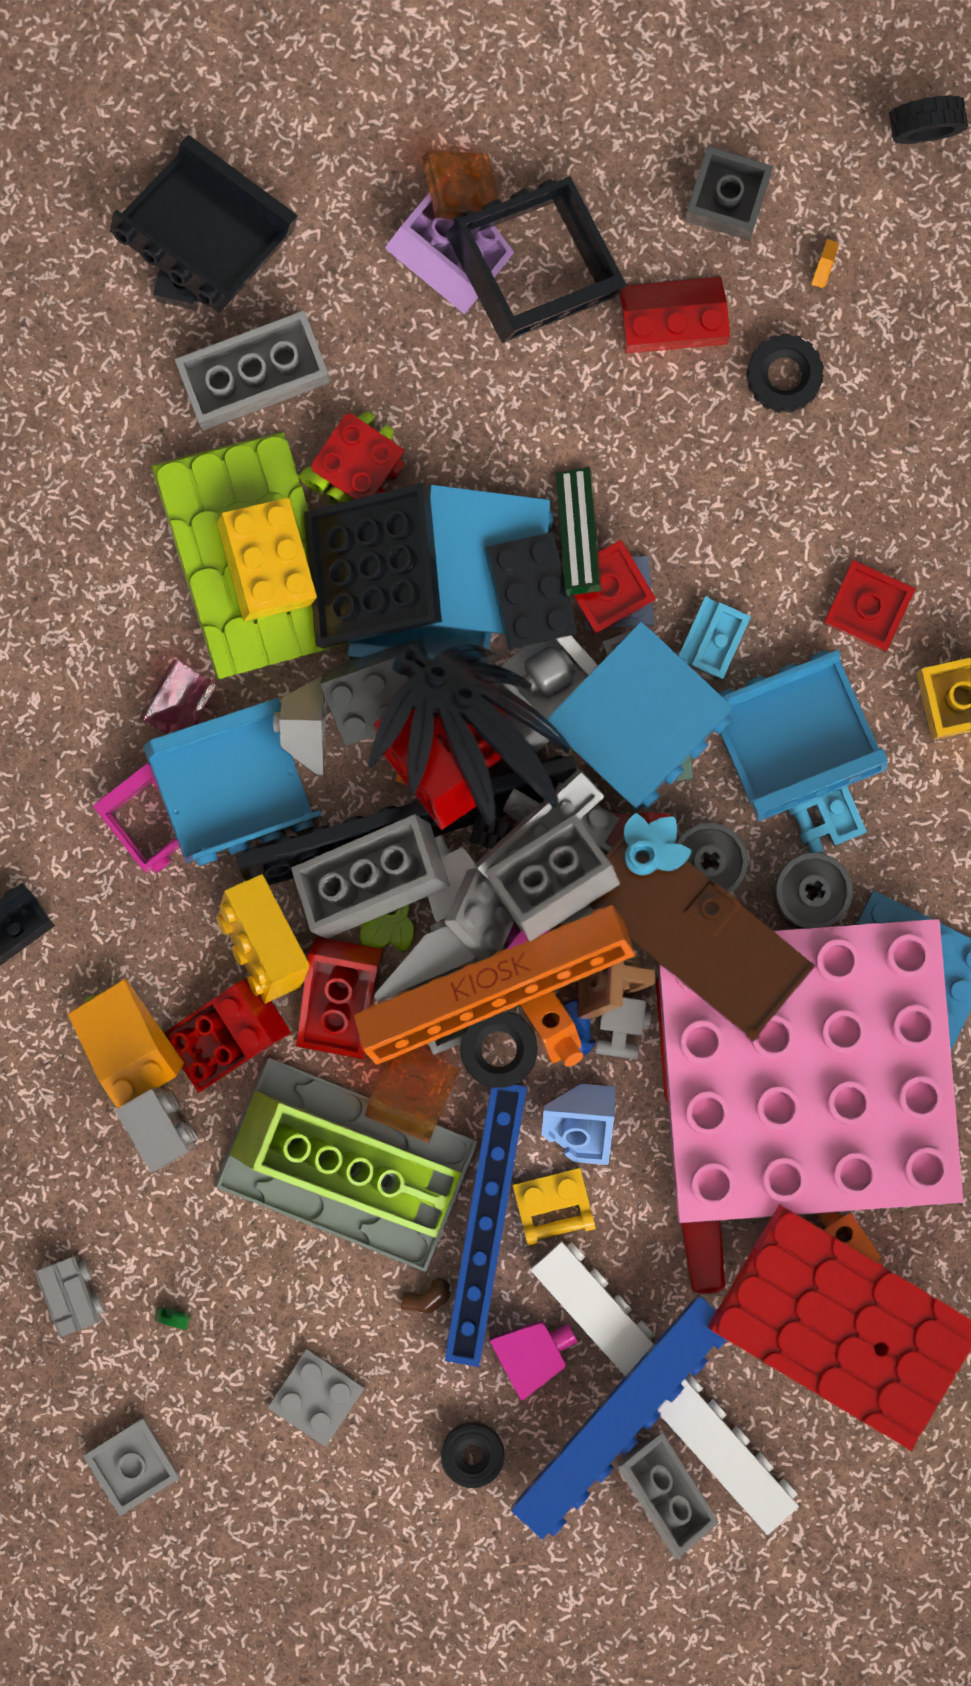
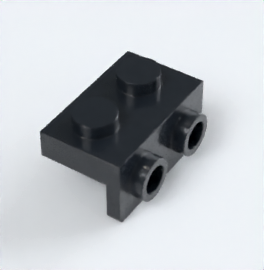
M20 884L16 888L8 890L0 899V966L55 926L39 900L25 884Z

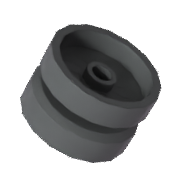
M715 823L695 825L684 832L676 842V844L684 845L691 850L688 862L710 880L719 884L728 893L735 891L745 878L749 863L746 846L739 835L725 825ZM704 857H711L714 860L713 868L704 869L701 863L704 861Z
M822 853L802 854L786 863L777 874L772 888L773 902L780 917L792 927L799 929L828 927L838 922L848 911L853 897L852 880L846 868L834 857ZM808 886H813L817 889V896L813 899L806 897L809 892L805 891Z

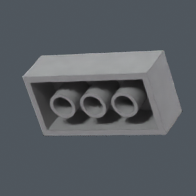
M305 311L175 359L202 431L331 383Z
M415 814L291 868L310 931L326 939L451 887L431 825Z

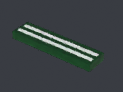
M586 467L557 472L567 596L602 591L591 469Z

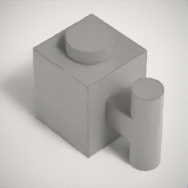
M623 997L622 1007L601 1015L599 1030L612 1031L613 1034L611 1042L597 1041L596 1054L637 1060L639 1046L626 1044L627 1034L641 1036L642 1029L649 1030L652 1009L646 1008L647 1001Z

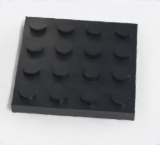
M419 483L304 512L309 571L317 596L312 603L316 647L328 648L442 622L429 485Z

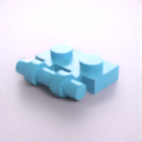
M847 786L788 810L791 816H795L802 832L799 835L803 844H807L810 853L824 851L819 839L824 835L828 834L833 846H836L867 833ZM815 805L824 823L818 827H814L807 811L808 808Z

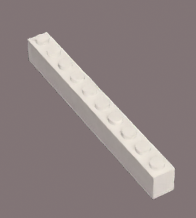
M561 1240L535 1263L530 1270L626 1376L654 1344L651 1340L656 1335L643 1321L636 1324L628 1315L632 1308L619 1294L613 1298L604 1287L609 1283L596 1268L589 1272L581 1263L585 1256L571 1241L566 1246ZM689 1374L681 1383L685 1388L672 1403L666 1400L658 1409L661 1413L660 1416L762 1530L769 1535L799 1507L793 1499L798 1494L784 1478L778 1482L770 1474V1471L774 1469L772 1464L761 1452L756 1456L753 1455L746 1447L751 1441L737 1425L732 1430L722 1420L727 1414L713 1399L707 1403L701 1397L699 1392L703 1389L702 1386Z

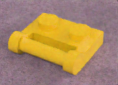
M581 1168L513 1184L528 1246L538 1244L537 1240L584 1228L585 1231L596 1229ZM579 1205L581 1215L538 1226L533 1225L531 1216Z

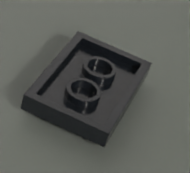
M553 532L484 548L508 650L578 634L570 599L565 591L564 574Z

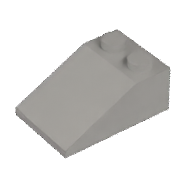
M445 920L429 926L431 933L426 934L374 994L376 1002L380 1003L469 963H474V958L469 949L445 923Z

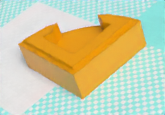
M830 239L826 240L811 285L820 288L826 285L839 247L838 242Z

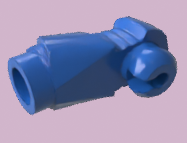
M578 998L564 1002L563 1005L575 1024L582 1044L579 1049L584 1056L591 1052L596 1041L591 1038V1019L577 1018Z

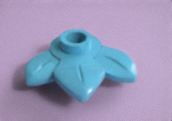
M635 813L627 821L623 836L628 845L625 852V863L630 871L638 875H648L656 869L672 871L682 866L688 860L691 850L684 845L675 843L677 835L675 817L660 818L648 824L644 818ZM638 854H645L649 861L647 863H639L636 860V856Z

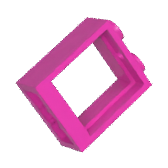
M147 763L94 804L93 807L141 869L146 873L153 870L156 874L172 862L169 856L180 848L177 838H174L147 859L112 815V813L149 784L153 783L158 789L150 764Z

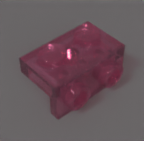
M173 659L139 719L166 735L197 725V718L202 709L207 708L215 697L216 691L214 689L217 683L182 662Z

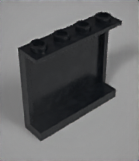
M188 134L180 143L177 156L122 213L118 210L113 213L110 232L120 243L130 246L141 254L148 264L157 266L168 274L175 284L184 286L196 295L202 304L212 307L220 313L289 238L294 230L298 215Z

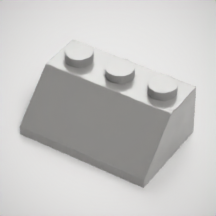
M663 1432L635 1445L625 1456H621L616 1461L621 1474L675 1559L680 1558L719 1524Z

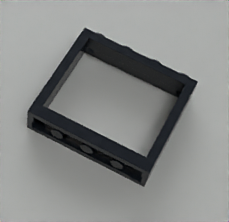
M571 177L557 182L556 180L548 179L540 184L536 190L530 192L528 188L522 189L514 193L510 200L501 202L500 199L493 200L484 205L481 211L475 213L472 210H467L463 215L453 219L454 224L445 233L502 344L615 298L627 286ZM554 203L595 284L514 316L472 234Z

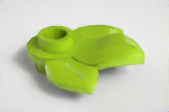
M409 904L397 909L395 913L389 912L364 923L360 930L361 945L382 948L390 942L399 951L405 952L410 947L415 934V926L407 915Z

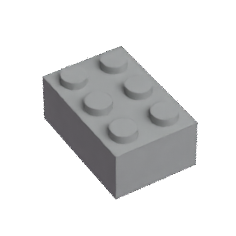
M576 815L571 816L485 871L494 891L530 942L620 885L613 866Z
M163 1088L150 1089L115 1110L150 1172L160 1170L198 1148L194 1141L199 1139L194 1127L189 1120L182 1122L177 1113V1110L181 1109V1105L171 1090L165 1092Z

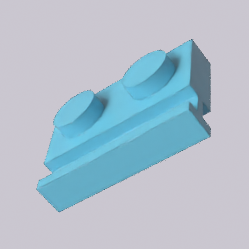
M705 596L679 653V657L691 667L719 680H723L751 616Z

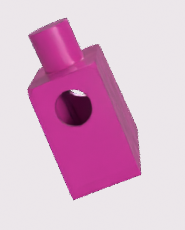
M543 1320L495 1335L489 1339L521 1401L566 1367V1362L560 1352L578 1342L569 1324L550 1333Z

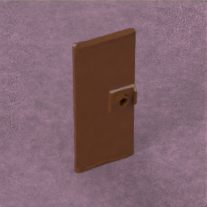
M622 836L606 855V858L613 866L620 885L588 905L594 910L613 905L624 921L629 939L744 1033L752 1042L758 1040L769 1021L815 968V965L744 908L735 897L719 884L710 880L690 862L686 861L682 866L672 871L656 869L648 875H638L630 871L625 863V852L628 845L624 836ZM638 854L636 856V860L639 863H647L649 861L645 854Z

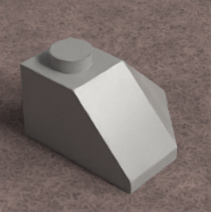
M318 677L282 697L280 712L274 711L273 719L274 732L280 733V747L316 775H323L326 751L327 700L320 685L322 677Z

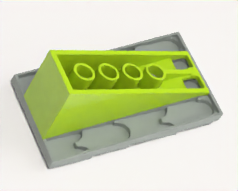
M265 1056L213 1186L426 1272L478 1141Z

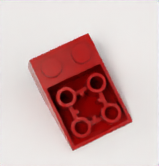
M247 978L234 984L164 1032L184 1062L182 1068L198 1093L292 1033L272 1001L264 1004L260 995H254Z

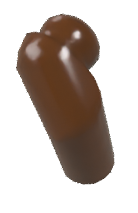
M442 1278L432 1281L431 1288L423 1295L404 1292L401 1309L433 1313L448 1301L451 1295L449 1282Z

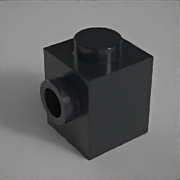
M159 269L153 292L156 302L196 311L198 302H200L196 295L184 286L175 284L168 274Z

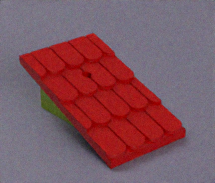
M780 1204L707 1326L708 1329L911 1452L919 1440L920 1434L923 1433L936 1411L937 1405L941 1402L953 1382L956 1373L960 1370L971 1351L970 1318Z

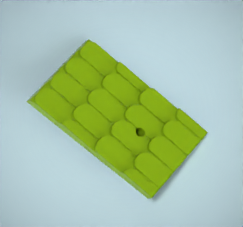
M284 432L269 434L150 465L216 678H226L267 665L341 646L316 647L312 604L309 607L244 622L216 522L223 512L289 498L308 564L304 512L309 511Z

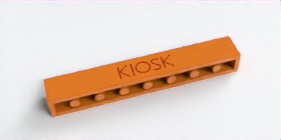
M613 905L599 908L590 915L573 922H566L557 929L545 933L531 942L527 940L510 949L500 950L493 956L480 962L467 964L461 970L444 977L434 978L428 984L419 988L404 991L397 997L381 1004L371 1005L364 1011L354 1015L363 1050L378 1065L635 956L624 921Z

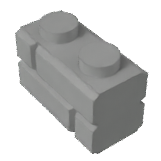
M78 1255L35 1271L59 1338L102 1321L100 1314L105 1312L104 1305L98 1292L92 1294L88 1283L89 1280H92V1273L86 1260L80 1261Z

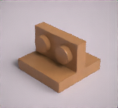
M621 961L579 979L577 1018L590 1020L622 1007L623 997L655 984V970L642 968V964L638 962Z

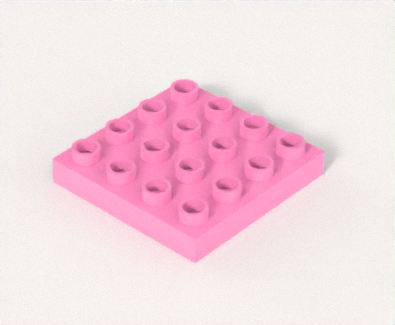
M940 919L774 931L812 962L815 968L761 1032L760 1038L754 1042L748 1039L744 1033L657 962L677 1222L773 1216L779 1204L795 1214H810L964 1202Z

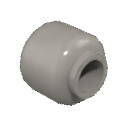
M547 647L525 661V671L527 674L522 677L532 684L530 690L532 694L538 692L544 698H551L572 684V674L576 670L571 659L563 649L557 650L554 647Z

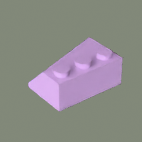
M451 166L399 228L385 249L465 314L478 299V296L445 233L454 224V218L463 215L467 210H472L475 213L478 212V209L474 205L476 199L471 192H464L456 181L458 175ZM492 226L474 233L472 236L495 278L514 254V251L498 229Z

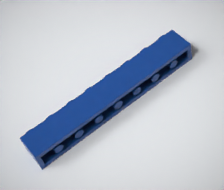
M526 1086L491 1087L444 1360L447 1362L475 1367L480 1366L527 1090Z
M699 1293L511 1505V1512L542 1540L548 1534L554 1537L567 1522L564 1516L572 1506L578 1510L590 1496L587 1489L594 1481L597 1480L601 1483L614 1469V1466L610 1463L619 1453L625 1456L638 1441L634 1436L643 1426L648 1430L661 1415L658 1411L660 1406L666 1400L672 1403L685 1388L681 1384L682 1381L690 1373L696 1376L706 1365L708 1359L704 1356L713 1346L719 1349L727 1341L707 1328L716 1309Z

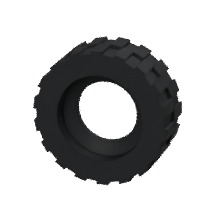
M947 95L923 98L902 104L889 112L893 142L895 141L897 144H915L949 138L962 133L968 127L964 98L960 96Z
M782 334V336L774 335L770 337L769 340L763 341L754 350L748 364L746 379H748L749 391H752L753 398L757 402L759 401L763 404L762 407L767 410H775L774 412L792 413L797 409H803L809 402L813 401L823 382L824 365L820 360L818 350L812 347V343L806 342L798 335ZM783 357L795 360L802 371L800 383L795 388L787 391L775 388L768 378V369L772 362Z
M503 1011L468 1026L462 1035L460 1044L461 1060L469 1075L477 1082L493 1088L510 1087L521 1082L533 1069L538 1053L537 1039L531 1026L521 1016L509 1011ZM497 1031L509 1034L514 1039L517 1047L514 1059L508 1065L502 1067L490 1065L483 1058L481 1046L486 1036Z

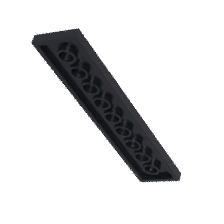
M573 755L567 757L554 756L542 764L554 789H556L559 783L563 784L577 771ZM515 770L510 774L500 777L490 776L495 818L508 815L503 811V808L514 788L540 804L544 801ZM415 798L410 804L400 807L387 806L380 809L376 814L366 817L353 816L345 820L343 824L333 827L320 826L313 829L309 834L299 837L286 836L279 839L276 844L266 847L253 846L246 849L242 854L235 856L244 881L263 874L268 886L294 879L292 867L414 814L430 823L434 836L474 825L476 816H482L476 805L475 808L441 830L418 799Z

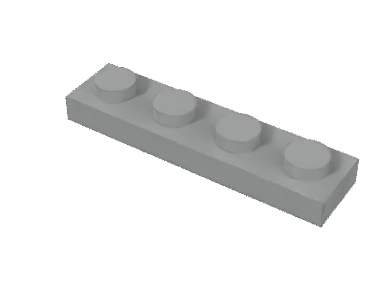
M578 769L555 790L558 797L556 808H553L544 800L475 864L477 869L488 879L485 871L571 816L576 815L580 820L605 797L603 793Z

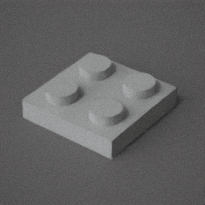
M477 868L467 870L445 919V923L480 962L502 950L514 923V918L494 891L490 881Z
M307 1348L268 1406V1409L326 1447L365 1387Z
M145 1417L83 1455L119 1516L181 1477Z

